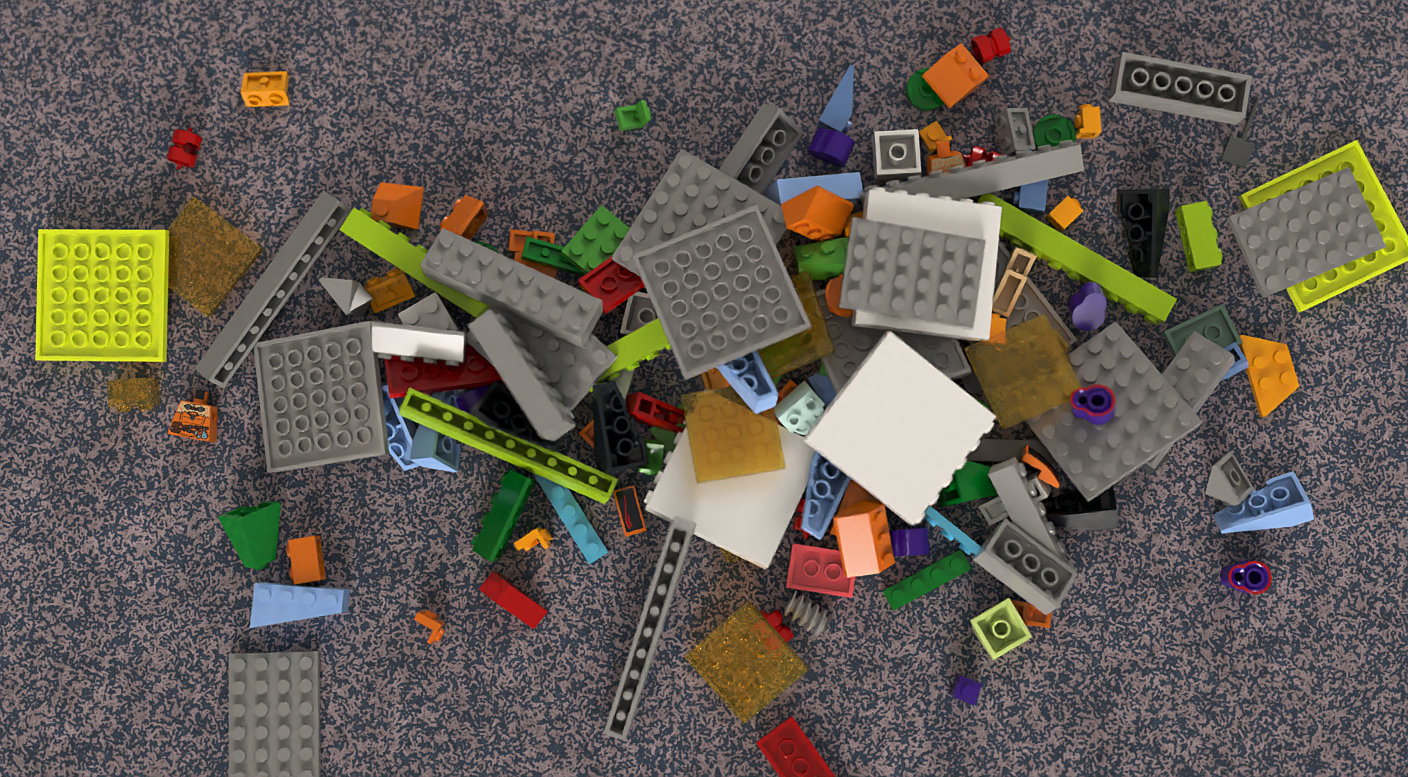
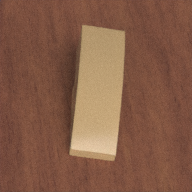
M1014 246L994 291L992 311L1009 318L1028 278L1027 275L1036 259L1035 254Z

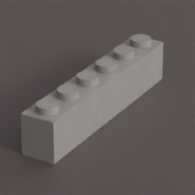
M1016 457L991 466L988 475L1013 524L1075 571L1072 561L1067 560L1065 556L1066 551L1062 541H1058L1055 536L1056 530L1051 521L1048 522L1045 516L1046 510L1043 503L1038 502L1035 496L1036 489L1032 482L1029 483L1026 478L1027 473L1024 465L1018 463Z

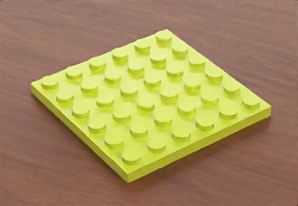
M1357 140L1239 196L1246 210L1350 167L1386 247L1286 288L1298 313L1408 261V235Z
M38 229L35 360L167 362L169 231Z

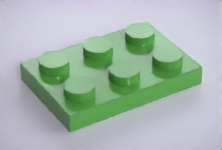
M601 205L563 248L560 254L584 274H587L613 256L630 228Z

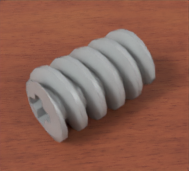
M795 590L784 608L783 616L786 617L792 613L791 621L800 618L799 626L808 623L807 631L814 627L815 636L821 632L823 633L834 614L831 613L826 617L827 610L824 608L819 612L820 605L818 604L811 607L812 600L810 599L803 603L804 595L801 594L796 598L797 591Z

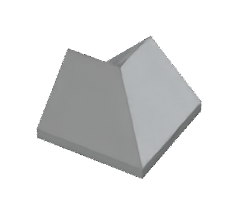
M323 277L319 279V282L347 315L363 316L373 300L360 282Z
M1232 451L1226 453L1212 466L1205 492L1206 495L1220 499L1224 506L1240 504L1254 490Z

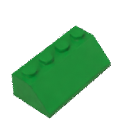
M512 469L508 473L504 472L500 480L502 487L499 493H494L490 502L493 506L490 512H486L482 518V530L480 533L477 532L471 544L474 545L472 551L491 562L500 560L536 480Z

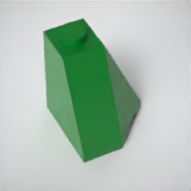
M966 460L960 469L954 471L952 481L938 492L939 497L937 501L939 508L998 495L988 475L991 467Z
M261 502L258 506H244L218 516L244 567L261 570L266 568L268 563L276 560L280 502Z

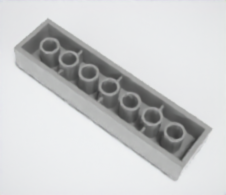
M442 228L420 264L424 276L582 349L603 313L602 300Z

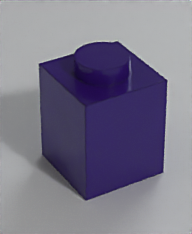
M957 673L949 694L959 700L975 705L982 684Z

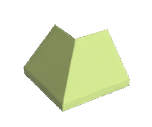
M1010 598L1001 601L970 620L977 639L993 660L1032 638Z

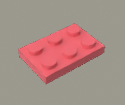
M792 543L786 588L852 598L855 576L846 577L844 575L839 550Z

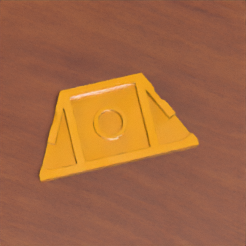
M1240 335L1243 343L1239 345V348L1249 364L1246 371L1260 418L1265 417L1299 387L1287 344Z

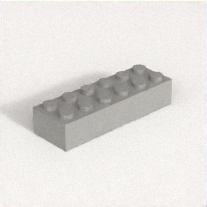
M1122 52L1115 60L1108 101L1236 125L1246 116L1252 76Z
M489 309L468 325L541 437L555 441L576 426L572 420L575 418L568 407L564 408L560 402L562 400L561 395L555 388L552 390L548 384L550 382L549 377L543 370L540 371L536 366L538 364L537 359L531 352L528 353L526 351L524 339L519 334H515L512 329L514 324L507 316L504 317L500 312L496 313Z
M1194 331L1162 375L1196 414L1235 363V359L1232 353ZM1172 445L1151 458L1146 464L1155 469Z

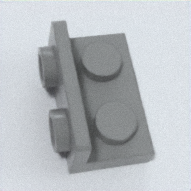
M1007 108L994 115L1002 155L1008 156L1022 150H1036L1028 108Z

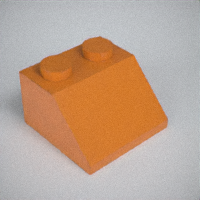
M961 43L946 53L922 77L950 109L977 90L989 75Z
M464 195L462 200L458 199L454 204V211L449 217L446 216L442 220L440 231L444 228L471 241L489 215L484 202Z

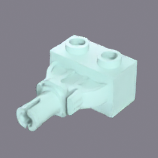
M803 381L771 410L791 434L795 431L798 434L806 435L824 412L823 406L825 404L810 386Z

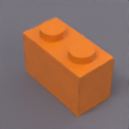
M310 536L288 540L289 545L286 546V553L288 558L291 559L292 567L289 568V575L291 580H294V584L325 580L326 573L321 537Z

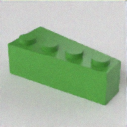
M849 237L794 246L795 266L799 280H828L829 277L837 278L843 274Z

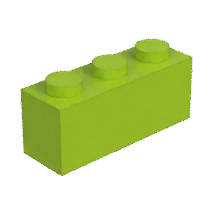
M1207 201L1182 205L1177 208L1175 214L1189 273L1212 269L1222 265L1223 256L1216 241L1218 234L1211 220L1213 212L1211 207L1208 206Z

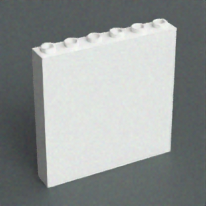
M879 187L869 190L865 194L863 219L983 239L986 242L973 329L853 310L852 326L979 342L989 340L1002 207L995 206L993 202L973 203L971 199L954 201L948 196L931 198L929 194L917 193L916 196L907 195L908 192L896 190L894 193L885 192L886 189Z
M885 332L802 440L907 523L914 525L915 522L919 523L926 514L924 511L928 505H933L936 502L941 488L946 487L952 481L954 471L960 469L967 460L965 457L970 450L974 451L980 444L979 438L982 434L991 430L994 425L992 421L996 416L893 333Z
M705 389L703 394H697L692 404L696 408L693 414L688 412L683 422L686 428L683 433L678 432L673 442L677 445L674 452L669 451L663 462L667 464L664 472L659 470L654 480V483L657 484L654 492L649 490L644 500V503L647 504L645 510L670 523L675 517L696 523L695 535L766 569L769 567L808 484L811 459L816 450L802 440L804 437L794 432L791 434L786 428Z

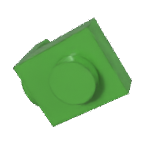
M645 100L640 101L637 105L618 107L614 110L620 131L643 128L651 120L650 109L647 107Z
M644 439L649 464L639 466V472L647 475L658 474L659 470L661 471L665 441Z

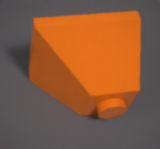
M381 182L373 197L371 219L376 222L382 220L391 227L418 230L424 187Z

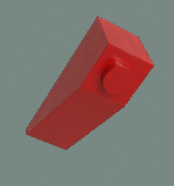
M641 392L627 395L626 408L636 422L670 432L673 431L674 433L684 432L685 429L676 425H684L683 422L688 412Z
M497 570L492 571L479 588L480 591L533 629L536 628L548 612Z

